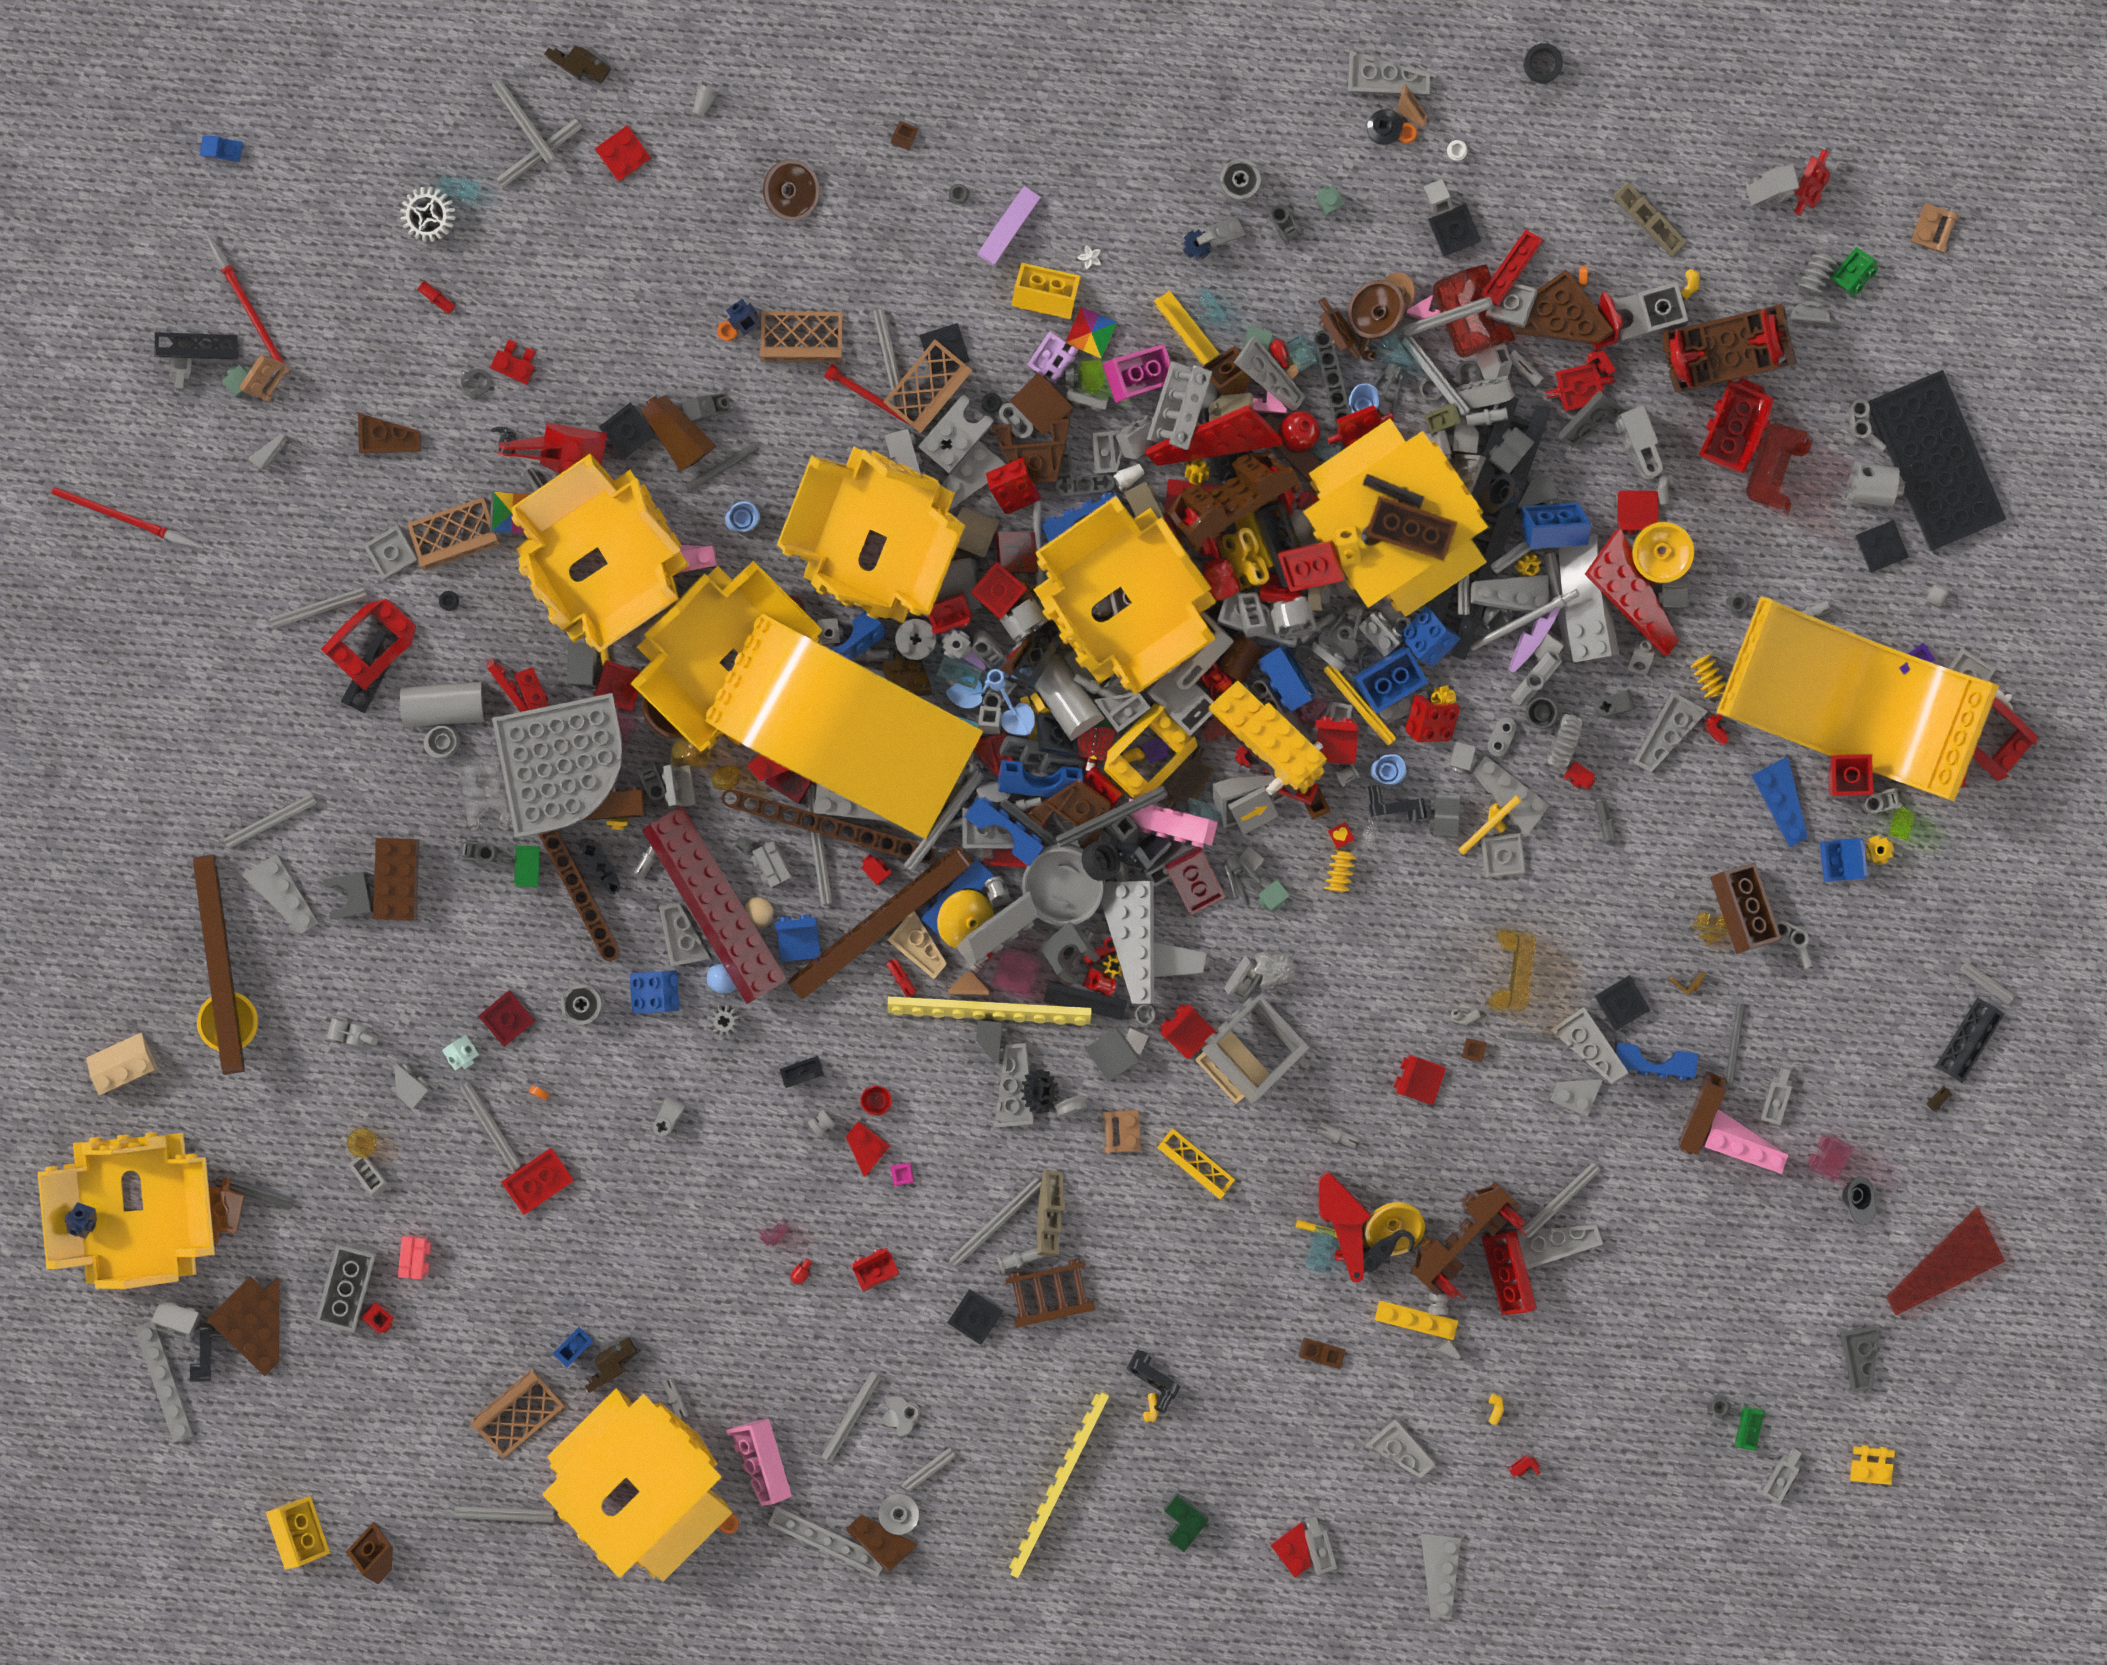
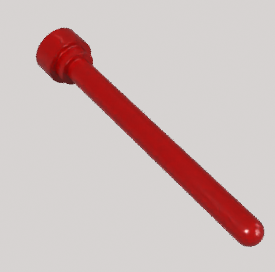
M833 364L829 366L824 375L825 379L834 382L838 381L908 424L883 403L884 400L840 374L841 371L838 370L837 366Z

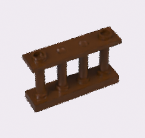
M1080 1258L1069 1260V1264L1022 1275L1020 1271L1010 1273L1009 1278H1005L1006 1284L1013 1283L1019 1310L1018 1317L1014 1318L1016 1328L1095 1310L1094 1300L1089 1301V1298L1086 1297L1080 1267L1086 1266L1085 1261H1080ZM1071 1269L1079 1299L1077 1304L1069 1305V1302L1066 1301L1060 1274L1062 1271ZM1048 1274L1053 1276L1059 1303L1057 1305L1058 1308L1052 1310L1046 1305L1040 1276ZM1031 1278L1033 1279L1039 1309H1037L1038 1313L1030 1314L1027 1311L1020 1282Z

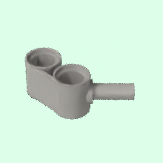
M1862 399L1854 401L1849 406L1851 435L1856 439L1869 441L1882 452L1887 446L1872 434L1871 424L1869 423V404ZM1856 404L1862 405L1864 409L1862 415L1855 412L1854 407ZM1858 424L1865 427L1864 435L1857 433L1856 427Z
M1776 921L1777 925L1782 924L1785 928L1784 933L1780 935L1781 941L1792 945L1799 951L1804 968L1811 967L1812 963L1806 949L1809 941L1807 932L1785 921ZM1796 933H1801L1803 936V941L1800 944L1794 942V935Z
M331 1018L327 1038L340 1042L346 1041V1043L358 1047H364L365 1042L371 1045H376L378 1042L376 1037L367 1034L369 1027L358 1026L355 1023Z

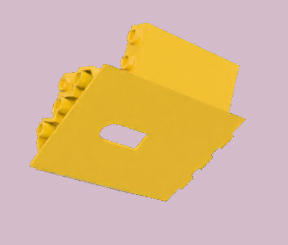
M1388 419L1309 473L1313 480L1310 482L1316 493L1320 491L1318 494L1320 501L1303 512L1316 531L1313 534L1319 542L1333 540L1340 564L1341 560L1335 530L1355 526L1362 562L1345 566L1341 565L1348 577L1346 583L1352 591L1356 589L1368 608L1386 596L1388 601L1393 600L1390 603L1396 612L1401 611L1406 617L1487 563L1471 539L1488 528L1480 516L1483 511L1435 440L1430 442L1424 431L1406 442L1392 420ZM1367 473L1404 488L1405 486L1409 491L1425 496L1420 508L1404 501L1402 502L1403 504L1457 521L1444 561L1385 541H1381L1374 546H1369L1363 542L1361 538L1362 531L1370 523L1379 495L1397 502L1399 500L1363 486ZM1348 532L1343 533L1341 538H1349L1352 534Z
M853 446L846 465L811 455L777 546L783 550L782 553L790 557L798 555L801 559L808 561L804 578L811 581V584L817 589L816 592L826 596L828 593L836 596L835 599L848 607H853V605L860 606L871 618H892L904 623L908 611L918 616H921V614L930 615L965 527L962 522L948 512L955 492L940 486L939 480L926 474L922 476L904 464L898 462L896 466L894 461L875 451L870 453L865 449L861 450ZM871 529L886 536L887 540L876 567L871 571H867L861 568L859 557Z
M589 454L511 507L513 522L517 527L521 526L524 529V533L528 538L516 548L520 555L518 558L520 564L519 571L525 578L528 577L531 580L532 584L530 587L539 602L543 601L548 607V619L554 626L557 625L562 631H566L573 643L586 636L587 644L601 652L679 599L673 576L689 566L680 551L682 545L674 532L671 533L660 509H656L652 496L644 484L640 486L639 480L635 478L631 469L613 480L594 457ZM598 547L608 564L583 581H574L570 576L571 566Z
M1115 496L1035 552L1040 559L1037 561L1043 572L1048 571L1046 575L1049 578L1033 589L1045 608L1042 612L1049 621L1053 619L1062 632L1059 634L1065 644L1069 643L1078 655L1075 659L1082 668L1086 667L1098 683H1102L1113 674H1116L1118 678H1123L1120 682L1126 690L1131 689L1134 695H1136L1216 639L1200 615L1216 603L1209 592L1211 587L1175 537L1170 527L1162 517L1158 519L1151 507L1133 519L1117 496ZM1121 586L1132 604L1105 622L1096 621L1091 613L1093 606Z
M754 561L733 580L719 566L708 576L704 574L644 634L646 638L637 646L651 662L631 684L700 753L706 747L710 750L718 742L716 737L720 738L725 734L705 721L707 711L710 707H713L716 701V694L723 688L726 682V675L728 674V671L719 662L733 648L738 653L742 652L745 647L746 638L753 632L754 623L762 613L815 642L820 640L818 635L823 631ZM725 734L731 741H733L738 746L741 744V742Z
M148 1132L143 1137L129 1138V1134L117 1135V1139L110 1140L92 1137L87 1142L73 1143L75 1163L64 1164L63 1169H58L57 1166L45 1167V1171L38 1172L47 1269H62L84 1265L86 1284H95V1288L130 1289L177 1282L180 1276L197 1275L195 1257L215 1255L206 1157H198L197 1153L185 1154L183 1133L157 1135V1132ZM127 1171H135L140 1176L143 1210L124 1211L122 1176ZM77 1202L96 1209V1226L86 1239L79 1236L75 1237L67 1232L65 1217L69 1211H72Z
M616 1388L547 1456L551 1462L550 1468L557 1473V1480L542 1495L559 1512L558 1516L564 1522H568L578 1533V1538L583 1543H587L597 1553L596 1557L604 1565L607 1564L619 1578L636 1563L640 1568L645 1567L651 1577L654 1579L658 1577L664 1582L733 1513L728 1504L710 1489L721 1478V1475L714 1469L718 1463L699 1434L660 1401L654 1404L644 1393L632 1404L631 1400ZM627 1477L640 1492L615 1516L606 1515L602 1510L604 1499Z

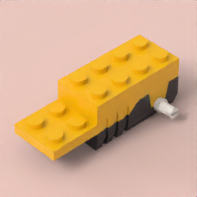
M1238 680L1209 706V710L1237 736V742L1241 746L1243 745L1244 749L1248 753L1250 752L1251 756L1257 759L1275 778L1269 784V787L1266 788L1268 794L1272 795L1282 786L1293 796L1298 792L1305 794L1312 787L1315 780L1319 781L1325 772L1323 768L1327 760L1319 751L1323 748V745L1319 741L1314 745L1311 744L1269 702L1264 706Z

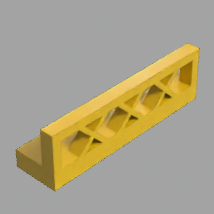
M1170 290L1154 300L1153 304L1203 367L1219 355L1215 347Z
M1173 1128L1157 1146L1159 1150L1219 1199L1225 1195L1227 1189L1235 1181L1232 1176ZM1174 1134L1180 1139L1181 1148H1171L1166 1142ZM1182 1142H1184L1188 1147H1183ZM1192 1149L1195 1151L1196 1161L1185 1160L1183 1150ZM1181 1150V1155H1179L1176 1151ZM1198 1155L1201 1156L1204 1160H1198ZM1208 1162L1211 1165L1212 1174H1202L1199 1171V1163ZM1197 1163V1169L1191 1164ZM1214 1168L1220 1173H1214ZM1224 1175L1229 1181L1221 1189L1215 1184L1214 1176ZM1207 1176H1212L1213 1182Z

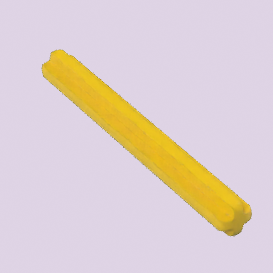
M1329 664L1324 669L1326 675L1386 745L1392 744L1396 740L1395 735L1375 714L1341 672Z

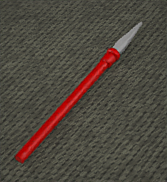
M206 232V237L217 263L222 268L221 272L225 274L224 276L233 287L273 359L284 363L238 282L234 270H232L233 267L228 264L224 254Z
M53 487L51 494L142 528L154 535L160 536V538H166L170 542L203 549L202 545L178 531L168 530L167 527L162 528L160 525L151 524L60 488Z

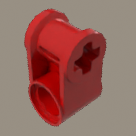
M1090 967L1082 986L1097 993L1100 992L1106 996H1111L1116 988V980Z

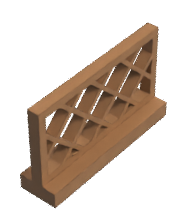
M761 311V362L842 363L843 312ZM766 317H775L779 323L770 329L766 325ZM789 317H795L799 321L792 330L784 323ZM809 317H815L820 322L812 330L804 323ZM830 317H838V325L831 330L825 322ZM781 325L789 331L782 339L774 333ZM801 325L809 331L803 339H800L794 333ZM823 325L830 333L821 340L814 332ZM771 334L779 341L773 347H765V340ZM790 335H793L799 341L794 347H788L784 343ZM811 335L819 341L815 347H808L804 343ZM833 335L838 340V347H828L824 342Z
M934 340L883 403L921 433L973 370L938 341ZM935 345L942 350L943 359L931 360L930 351ZM944 353H946L950 357V359H945ZM928 354V361H922ZM954 360L960 365L955 373H946L945 361ZM943 361L944 374L932 375L931 362ZM920 363H929L930 375L918 376V365ZM915 370V376L909 377ZM947 375H952V377L947 381ZM944 376L945 385L942 388L933 389L932 377ZM930 377L931 389L919 390L918 378ZM916 378L917 391L905 392L904 382L907 379ZM902 386V392H897ZM931 391L932 401L929 404L920 405L919 392ZM934 391H939L938 394L934 397ZM917 393L918 405L906 406L905 394ZM903 394L904 406L895 407L889 400L894 395ZM927 406L921 413V407ZM918 407L919 416L913 422L907 417L906 408ZM903 408H904V413H905V415H904L901 411H899L898 409H903Z
M484 497L407 523L418 556V562L423 571L501 545L496 533L489 532L482 535L477 532L481 522L489 525L490 528V513ZM482 503L483 512L481 516L477 517L471 514L473 507ZM460 511L466 514L461 524L452 520L455 512ZM469 516L478 520L474 530L464 526ZM438 518L446 520L442 531L432 527ZM449 523L459 527L454 537L445 533ZM423 525L427 529L423 537L415 534L413 527ZM431 529L440 533L435 543L426 540ZM462 529L472 533L466 541L457 539ZM443 535L453 539L449 547L443 548L439 546ZM426 542L432 545L431 552L422 556L420 549L423 543Z
M532 1368L471 1419V1426L485 1438L503 1459L563 1409L565 1405L539 1377L535 1369ZM539 1383L543 1388V1396L531 1395V1388ZM528 1398L527 1409L515 1408L516 1400ZM530 1398L543 1399L542 1410L530 1409ZM545 1399L554 1400L558 1406L553 1411L544 1410ZM503 1411H513L512 1422L500 1421V1414ZM515 1412H527L526 1423L514 1422ZM529 1412L541 1413V1421L529 1423ZM488 1424H497L496 1435L487 1434L483 1428ZM499 1425H511V1436L499 1435ZM514 1426H526L525 1434L522 1437L513 1436ZM498 1439H510V1447L503 1452L498 1446Z

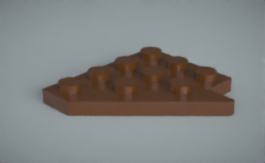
M1567 270L1537 289L1538 293L1525 328L1516 327L1514 329L1516 335L1589 344H1599L1614 333L1611 326Z
M249 1276L206 1320L263 1376H266L279 1362L280 1280L276 1277L263 1289Z

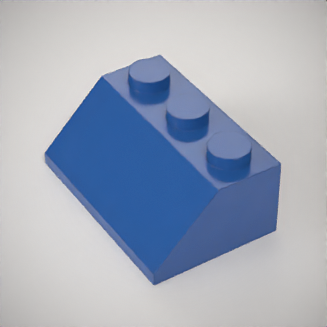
M1579 502L1520 507L1523 537L1530 549L1588 545L1591 523Z
M1283 645L1259 659L1261 670L1271 678L1270 684L1275 692L1279 691L1282 699H1280L1286 710L1289 709L1292 712L1317 696L1288 646Z
M1402 646L1352 676L1361 694L1375 714L1428 683L1413 654L1406 646Z

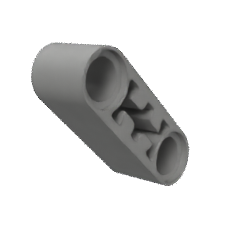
M1507 376L1468 383L1455 389L1469 409L1506 402L1514 397Z

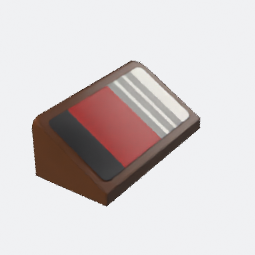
M1027 635L1017 643L999 668L1000 671L1011 676L1013 675L1032 644V635Z

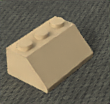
M1231 1031L1216 1044L1255 1088L1270 1074ZM1204 1052L1195 1059L1235 1104L1245 1097Z
M142 1032L86 1058L90 1077L98 1095L106 1094L158 1070V1066Z

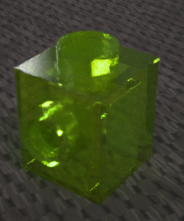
M1102 360L1081 361L1079 366L1081 389L1087 390L1090 393L1098 392L1104 385Z
M1905 807L1896 808L1888 835L1908 841L1916 814L1912 813L1911 809Z

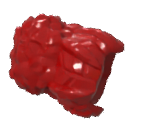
M1226 558L1207 561L1202 569L1203 576L1211 587L1209 592L1215 600L1228 599L1240 591V582L1232 572V564Z

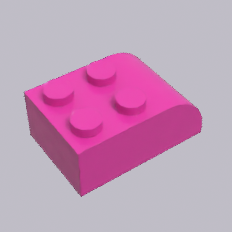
M1165 344L1114 358L1103 364L1115 403L1163 388L1171 364Z

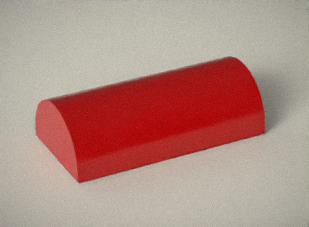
M1516 1229L1499 1231L1494 1236L1491 1234L1482 1236L1481 1239L1501 1314L1528 1313L1536 1310L1537 1306Z

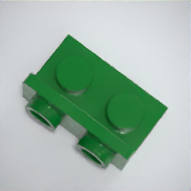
M1856 247L1830 278L1853 298L1863 290L1864 284L1868 279L1875 276L1878 265L1874 258Z

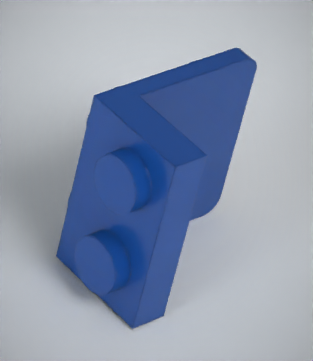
M1426 607L1402 631L1403 640L1417 658L1432 668L1460 640L1456 633L1443 625L1429 607Z
M1863 838L1819 842L1824 882L1867 878L1868 867Z
M811 914L799 915L800 919L791 920V916L779 917V921L775 922V930H777L781 961L814 959L820 955L817 917L812 918Z
M677 970L630 974L633 1013L679 1011Z

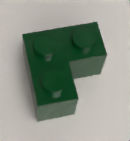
M1177 1492L1164 1507V1512L1178 1522L1168 1535V1541L1182 1552H1185L1207 1524L1209 1518Z

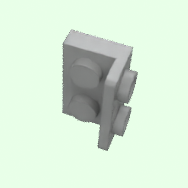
M1376 610L1359 625V629L1385 657L1403 641V635L1398 628L1392 627L1388 623L1389 619L1383 612L1379 613Z

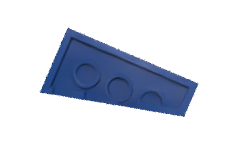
M1788 756L1751 775L1788 846L1791 847L1808 838Z

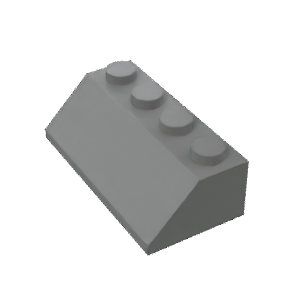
M1025 893L974 930L956 947L970 966L975 963L978 965L982 964L988 959L987 955L990 952L997 953L1004 947L1002 944L1005 941L1012 942L1019 936V931L1022 929L1027 931L1035 925L1033 921L1038 916L1030 893Z

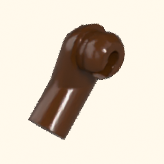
M1362 337L1358 351L1362 355L1363 360L1372 362L1377 357L1376 352H1373L1370 347L1372 339Z

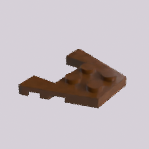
M1070 418L1051 420L1053 441L1013 444L1011 423L992 425L993 433L997 436L998 444L1007 458V463L1023 457L1027 465L1029 477L1033 483L1058 481Z
M1077 779L1030 810L1027 816L1042 826L1050 814L1055 811L1077 827L1107 813L1111 802ZM1103 828L1088 834L1079 847L1084 849L1088 845L1099 841Z

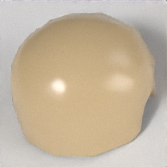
M755 897L745 903L744 909L757 930L765 929L771 924L774 912L772 905L767 899Z

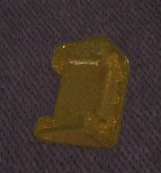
M1496 927L1495 937L1499 938L1500 945L1504 949L1514 950L1509 990L1498 989L1492 997L1487 998L1486 1008L1499 1011L1521 1012L1528 1005L1536 938L1528 931Z

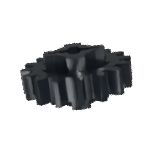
M1044 1069L1032 1070L1029 1075H1025L1026 1081H1022L1024 1089L1020 1090V1092L1024 1093L1021 1099L1026 1100L1024 1106L1030 1107L1029 1111L1035 1112V1114L1050 1112L1049 1108H1054L1053 1102L1058 1101L1055 1097V1094L1059 1093V1091L1055 1090L1058 1083H1053L1055 1077L1049 1076L1050 1072L1044 1071Z

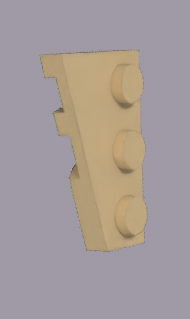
M915 911L905 918L888 939L893 946L933 979L936 978L947 964Z

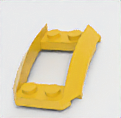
M1155 703L1107 751L1108 755L1104 771L1132 798L1140 797L1157 789L1198 747L1195 736L1193 738L1189 736L1163 710L1165 707ZM1147 726L1177 753L1149 782L1120 755Z

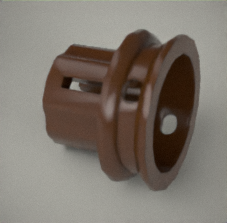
M1025 578L1020 582L1027 589L1016 601L1018 603L1017 606L1037 595L1033 590L1036 586L1031 588Z

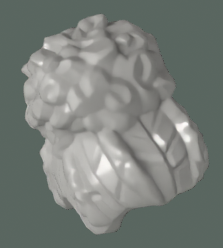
M1261 952L1255 955L1257 965L1254 973L1262 975L1259 979L1262 991L1273 989L1276 984L1280 985L1281 983L1291 982L1295 978L1296 965L1287 954L1271 955L1268 952Z

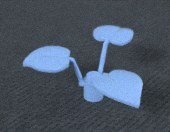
M1013 647L1012 649H1010V650L1007 651L1008 654L1011 653V651L1014 649V647ZM1005 660L998 664V669L991 670L988 673L983 690L981 682L975 677H965L946 690L949 699L955 705L964 709H974L980 706L982 703L981 694L986 693L988 686L995 691L1000 690L1010 710L1004 712L1001 718L1004 730L1013 735H1028L1034 728L1035 717L1032 709L1025 703H1019L1013 707L1004 690L1005 678L1011 676L999 670ZM1030 667L1021 668L1019 672L1027 676L1031 669Z

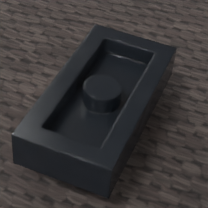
M818 1056L780 1069L785 1088L824 1075Z

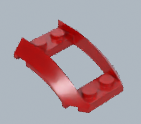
M385 598L368 603L361 608L329 639L321 650L366 691L368 686L397 657L412 646L416 625ZM373 613L399 639L369 667L342 641Z
M1995 697L1991 707L2016 730L1992 758L1977 745L1972 758L1994 780L2000 781L2009 777L2007 774L2032 744L2036 745L2037 735L2015 713Z

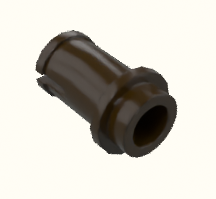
M1942 1086L1932 1098H1928L1926 1104L1931 1110L1936 1112L1952 1096V1093L1945 1086Z

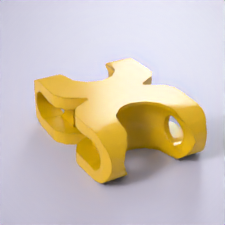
M1242 528L1235 535L1226 534L1220 537L1218 548L1222 559L1226 558L1233 566L1232 572L1238 580L1241 576L1244 580L1243 585L1240 583V592L1245 588L1249 589L1252 584L1263 585L1268 581L1269 573L1265 561L1262 557L1257 556L1259 545L1254 532L1250 528ZM1243 534H1245L1247 537L1246 543L1243 540ZM1226 540L1230 543L1231 549L1226 546ZM1256 571L1260 573L1261 579L1257 577Z

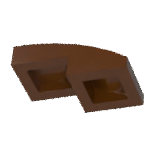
M1304 1337L1298 1357L1340 1369L1346 1350Z

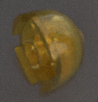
M685 737L679 738L671 748V764L680 767L681 763L690 764L692 768L707 766L708 762H712L711 749L709 750L706 747L701 752L698 747L690 743Z

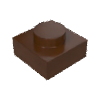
M1466 1038L1462 1058L1482 1062L1487 1042Z

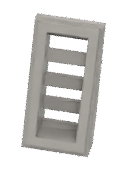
M281 433L250 456L249 460L259 468L266 469L286 443L288 437Z
M1257 592L1237 595L1246 637L1264 635L1267 630V623ZM1254 601V604H1249V605H1245V604H1244L1245 602Z
M364 1152L348 1164L373 1198L378 1197L390 1187V1184ZM361 1160L367 1163L361 1169H356V1167L362 1163L360 1162ZM370 1167L371 1171L362 1176L361 1174ZM375 1174L376 1178L367 1183V1180ZM379 1181L381 1182V1183H379L376 1187H374V1188L372 1189V1187H373L375 1184H377Z

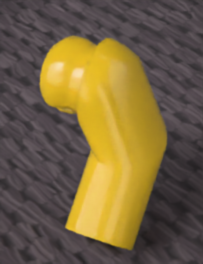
M1693 269L1686 272L1685 276L1688 279V285L1680 291L1684 300L1688 299L1699 288L1700 275Z
M1497 803L1492 804L1489 808L1488 821L1502 809ZM1501 820L1494 828L1501 834L1507 826Z
M1157 1393L1148 1394L1150 1412L1143 1413L1144 1422L1146 1423L1151 1421L1153 1423L1157 1420L1159 1412L1154 1409L1158 1401Z

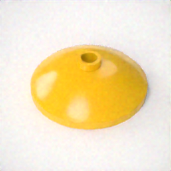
M1671 522L1653 523L1644 528L1636 537L1632 550L1633 561L1638 571L1645 578L1658 583L1672 582L1682 577L1690 568L1694 558L1693 542L1689 534L1677 524ZM1660 547H1665L1663 553L1658 552Z
M961 890L949 896L941 906L937 918L938 931L943 941L957 949L956 947L966 936L994 917L990 901L983 894L974 890ZM974 920L973 925L970 926V922Z
M235 992L242 1048H244L252 1041L257 1032L258 1014L248 998ZM210 997L199 1010L197 1028L205 1044L219 1051L212 997Z
M1403 1202L1389 1203L1381 1206L1371 1214V1217L1365 1224V1238L1368 1245L1372 1247L1380 1239L1391 1236L1398 1230H1406L1414 1236L1415 1247L1424 1235L1425 1222L1422 1214L1416 1207ZM1401 1237L1390 1256L1408 1252L1409 1239Z

